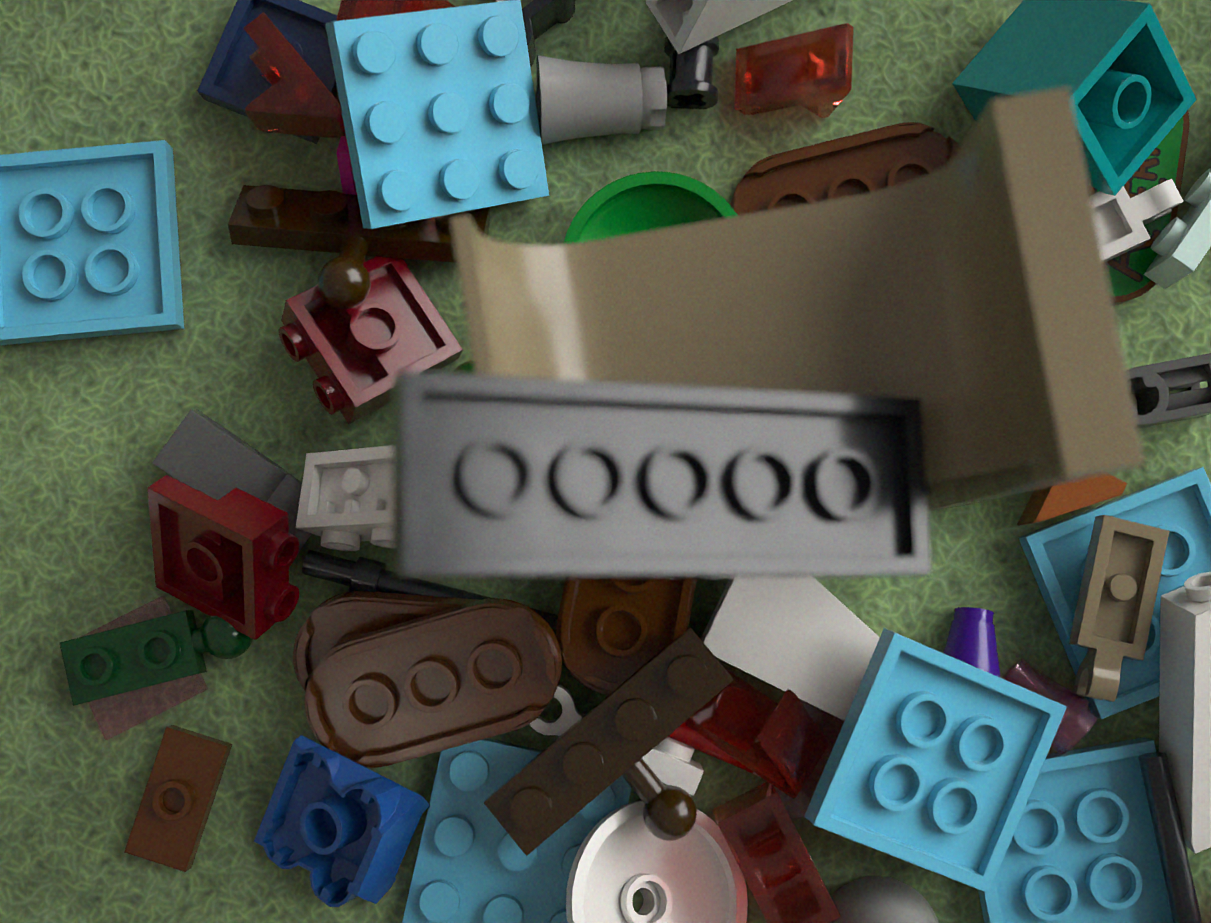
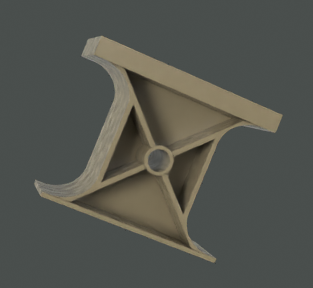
M1069 87L992 100L946 167L918 179L862 195L589 242L561 245H522L501 242L479 233L469 215L451 218L475 375L921 398L928 512L975 504L1144 465Z

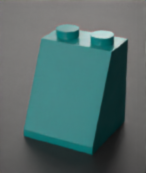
M1023 0L952 83L976 122L992 100L1069 87L1088 185L1113 196L1121 190L1197 100L1151 4L1124 0Z

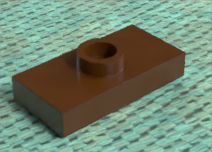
M175 725L166 727L124 851L125 853L183 872L192 868L232 747L231 743Z

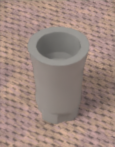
M537 55V115L542 145L575 138L611 134H639L641 129H664L667 110V84L663 67L640 68L638 63L578 62Z

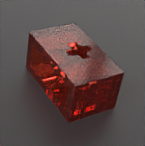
M769 781L712 809L716 822L767 923H830L841 917L778 792Z

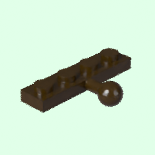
M243 185L228 222L231 243L234 245L339 253L337 258L328 261L322 267L318 276V289L323 299L331 306L339 309H351L360 305L367 298L370 291V276L363 265L366 255L458 263L451 218L469 215L477 231L488 237L490 207L368 229L363 228L357 195L343 194L333 190L311 191L278 188L272 185Z
M688 627L488 796L484 801L485 806L527 856L622 776L644 802L643 819L646 827L654 836L666 841H674L685 837L692 830L696 822L697 810L693 798L680 787L673 785L665 786L642 758L734 679L691 627Z

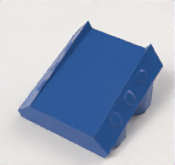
M300 735L293 741L254 842L263 846L267 857L281 869H292L299 865L309 870L310 883L315 896L329 907H339L356 897L377 904L395 882V876L420 818L430 804L423 796Z

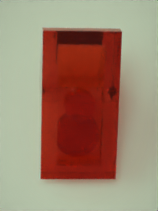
M263 12L246 25L244 30L257 48L249 58L271 85L269 89L248 104L244 110L258 130L268 133L331 138L346 136L340 103L267 15Z
M844 23L736 49L734 109L744 115H755L801 105L820 118L829 117L852 90L854 27L849 23Z
M726 669L734 680L687 719L685 725L789 797L795 799L829 743L797 695L789 688L780 700L775 702Z

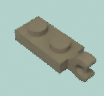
M1108 515L1095 517L1069 644L1088 649L1076 675L1074 694L1115 702L1120 684L1123 658L1144 660L1169 536L1168 530Z

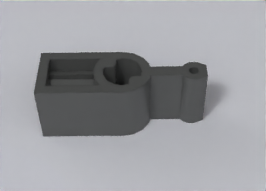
M1211 353L1126 370L1130 395H1134L1137 401V408L1133 405L1137 429L1211 414ZM1207 381L1208 387L1200 388V382ZM1188 387V391L1169 394L1171 390Z
M198 409L189 411L152 462L176 480L196 490H200L216 500H219L234 488H238L289 513V533L299 539L298 553L312 535V533L296 528L302 482Z

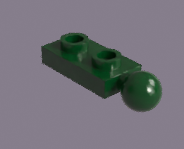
M185 610L67 640L59 644L72 703L75 706L205 673L207 669L203 656L204 652H209L220 659H233L246 652L253 639L235 630L226 620L217 616H208L202 627L197 628L193 610Z

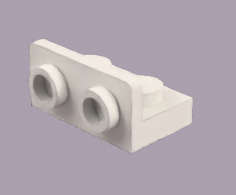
M393 445L306 453L296 528L321 536L320 545L329 549L357 551L360 549L361 541H370L377 546L393 548Z

